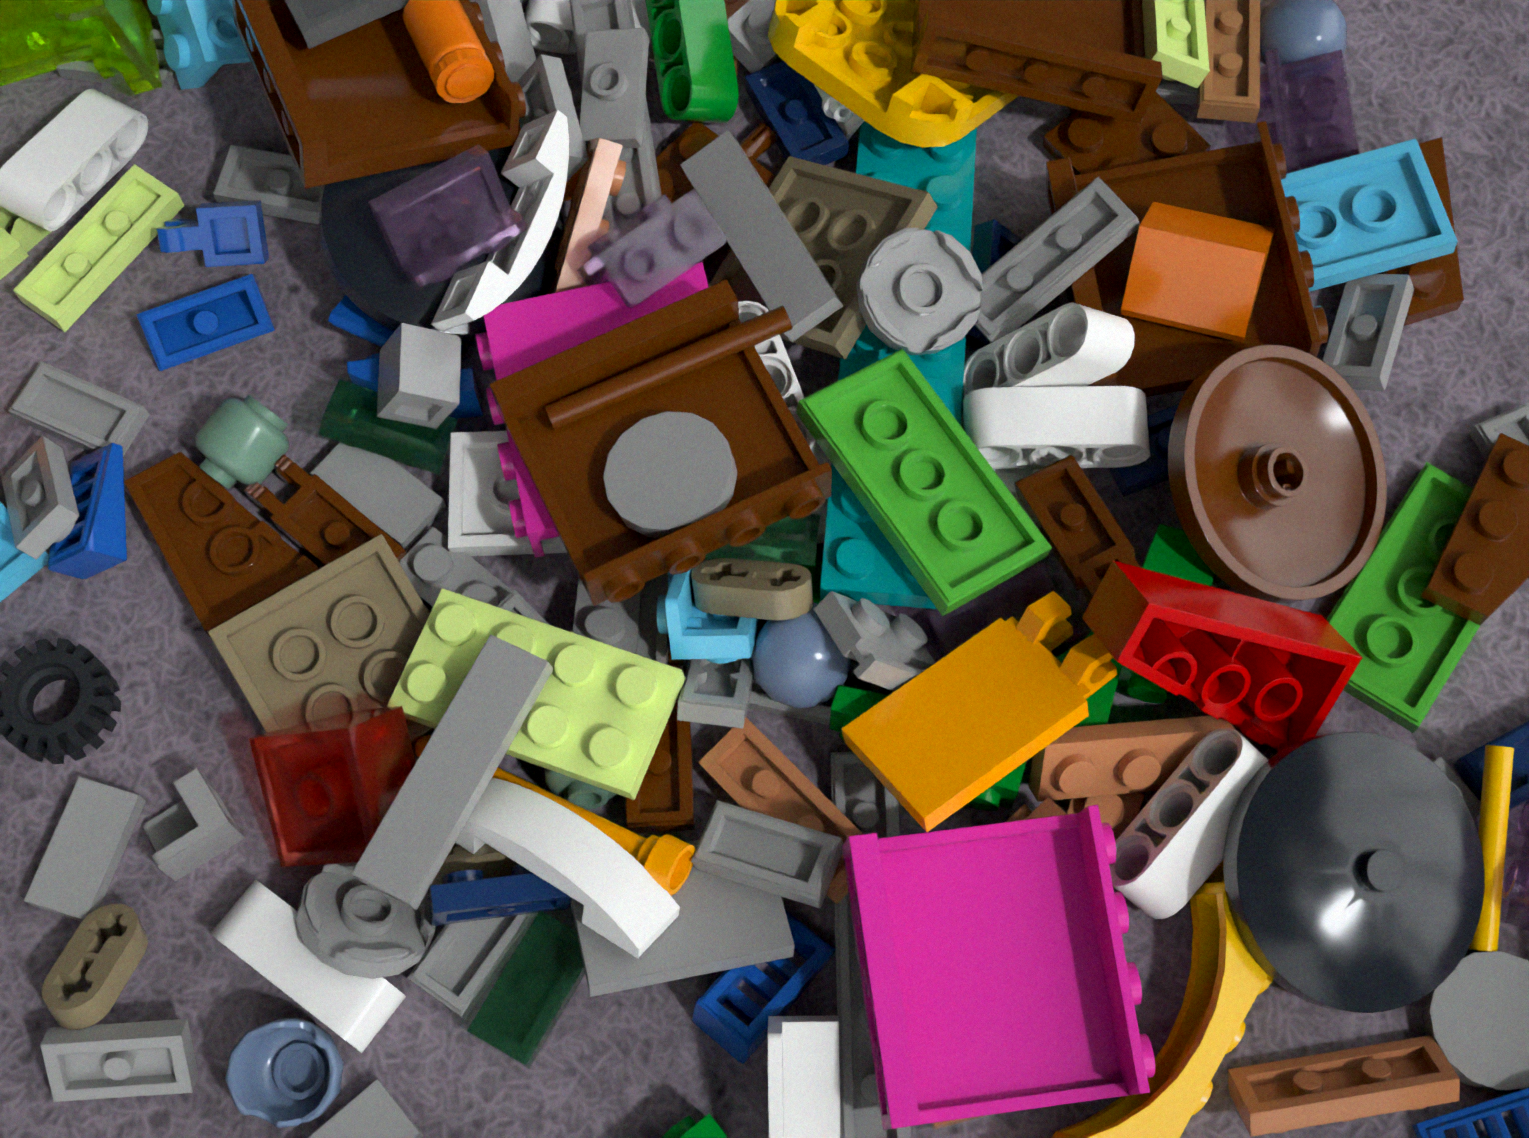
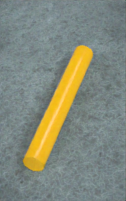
M1485 745L1478 829L1484 860L1485 889L1479 923L1469 946V949L1498 951L1514 748Z

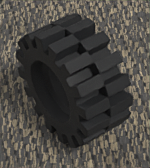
M58 638L56 647L48 639L35 641L37 653L32 654L25 646L14 652L21 660L18 665L13 667L5 660L0 666V672L7 677L4 683L0 682V734L19 751L24 752L31 759L41 763L43 758H46L52 764H64V755H69L75 761L86 757L83 747L87 744H90L97 750L105 743L98 736L101 730L104 728L113 732L117 721L110 716L111 711L121 712V700L114 694V692L120 691L117 681L109 674L111 673L109 669L89 649L81 644H78L76 647L68 639ZM67 680L75 683L79 697L73 710L65 718L55 723L37 721L33 705L38 693L46 685L54 681Z

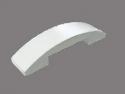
M559 110L523 125L501 174L519 187L518 192L486 262L454 274L431 323L438 330L443 331L474 321L491 312L522 284L541 257L559 216L568 173L567 117Z
M491 778L455 842L472 854H475L484 844H488L584 905L582 924L636 958H639L679 916L680 907L670 894L653 879L631 854L613 839L557 802L508 781Z

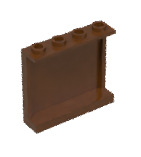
M232 0L234 24L305 189L513 146L518 137L519 118H524L526 115L524 94L517 81H510L505 71L501 47L497 41L489 40L485 32L483 15L476 1L459 0L493 66L494 80L490 88L482 96L467 103L454 104L445 101L439 96L405 27L402 17L404 8L309 49L283 0Z
M914 0L911 71L1136 123H1141L1163 78L1162 63L1145 58L1142 0Z
M1266 121L1257 122L1254 141L1248 144L1074 175L1070 157L1046 162V194L1051 215L1094 179L1099 177L1137 216L1140 224L1152 203L1158 202L1275 228L1243 343L1121 315L1122 302L1139 228L1067 287L1069 303L1073 302L1125 318L1132 325L1135 334L1134 348L1131 357L1124 367L1088 386H1129L1141 389L1146 397L1184 391L1212 363L1244 349L1261 345H1284L1297 348L1317 357L1320 345L1327 343L1328 325L1324 309L1321 305L1313 307L1309 288L1314 285L1311 256L1308 250L1299 251L1295 233H1298L1300 230L1297 201L1294 196L1285 197L1281 181L1286 178L1284 150L1280 142L1272 144Z
M727 279L489 384L502 421L593 606L606 600L616 603L629 599L643 589L645 582L666 572L673 575L685 573L698 566L705 559L706 554L727 544H730L732 547L748 544L761 536L766 526L788 516L791 519L806 517L821 508L826 499L831 497V467L828 462L819 465L754 346L557 430L553 428L544 406L740 324L738 299ZM666 411L696 414L712 422L730 445L737 468L733 497L725 509L660 539L648 538L627 527L607 498L603 475L608 454L622 433L643 418Z

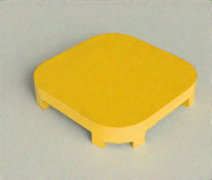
M775 0L768 29V38L774 52L788 66L871 126L901 143L922 148L944 147L962 139L1018 97V95L911 71L914 0Z

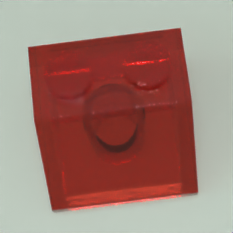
M402 706L350 711L249 738L280 866L356 863L360 860L416 763Z

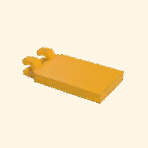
M1054 591L1029 605L1019 622L1013 616L1006 621L1000 617L841 728L845 744L926 832H929L1088 717V702L1086 699L1117 675V667L1110 661L1114 657L1095 634L1073 646L1063 663L1051 653L1053 649L1073 635V626L1066 620V618L1072 615L1071 606Z

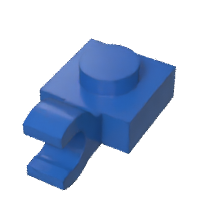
M261 200L202 203L196 208L198 221L193 219L167 220L165 222L166 227L157 228L160 251L162 253L203 250L205 267L265 264L269 259Z

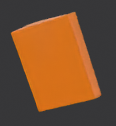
M1153 202L1139 225L1122 302L1121 315L1243 343L1275 228Z

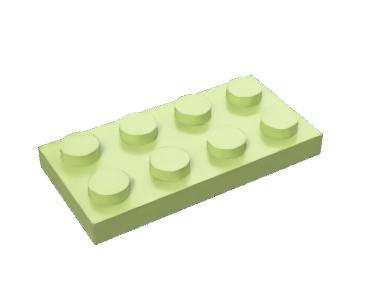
M442 588L387 707L395 715L436 729L489 636L493 635L549 661L553 668L551 675L506 754L635 800L686 679L682 670Z

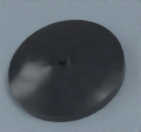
M513 146L326 184L319 212L321 247L333 277L349 299L369 317L392 331H395L401 323L440 331L431 323L454 274L486 262L518 192L519 187L501 174ZM561 210L552 235L538 262L522 284L501 304L546 295L557 274L555 262L564 229ZM484 315L474 321L440 332L459 336L461 344L477 342L476 334L487 332Z
M1354 731L1319 735L1292 744L1268 760L1249 781L1237 801L1226 834L1223 874L1229 910L1235 927L1244 945L1264 972L1281 987L1306 1002L1324 1008L1359 1013L1384 1012L1404 1007L1418 1001L1443 983L1458 966L1473 940L1482 911L1485 889L1483 852L1473 817L1464 799L1445 773L1425 755L1401 741L1375 733Z

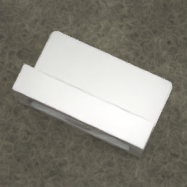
M768 1016L769 1138H840L838 1016Z

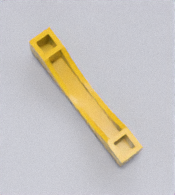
M1224 859L1190 899L1193 925L1190 974L1180 1012L1166 1043L1155 1057V1074L1153 1077L1148 1078L1150 1093L1121 1096L1118 1100L1088 1119L1055 1131L1052 1138H1180L1191 1116L1199 1112L1207 1103L1213 1088L1211 1080L1225 1054L1231 1052L1242 1039L1246 1027L1244 1019L1257 995L1265 991L1273 981L1254 960L1235 927L1225 892Z

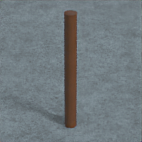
M782 305L544 407L554 430H557L793 329L790 318Z

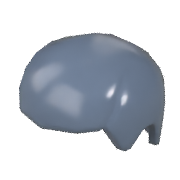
M1274 0L1262 11L1260 15V50L1268 65L1275 62L1280 63L1289 70L1293 80L1305 81L1325 77L1341 64L1346 49L1347 25L1335 1Z
M817 603L813 604L812 609L808 613L802 614L798 618L767 620L756 637L753 647L754 653L751 656L757 684L773 701L796 709L814 708L818 703L827 702L836 694L838 685L842 686L846 681L851 667V659L842 655L814 611V608L818 605Z
M280 1018L250 1029L243 1035L229 1054L225 1081L234 1106L241 1114L258 1117L278 1128L293 1127L301 1123L310 1122L325 1113L340 1093L344 1063L332 1036L319 1025L299 1018Z

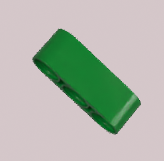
M645 0L660 99L664 112L669 118L674 120L714 124L727 123L737 109L739 94L725 1Z

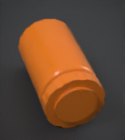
M409 0L404 7L403 21L439 96L445 101L454 104L467 103L482 96L490 88L494 80V69L460 1Z

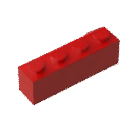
M1112 561L1082 617L1118 663L1176 696L1181 694L1193 701L1201 711L1217 720L1221 717L1238 727L1245 736L1261 745L1266 743L1278 752L1294 743L1315 737L1363 658L1322 615L1117 561Z

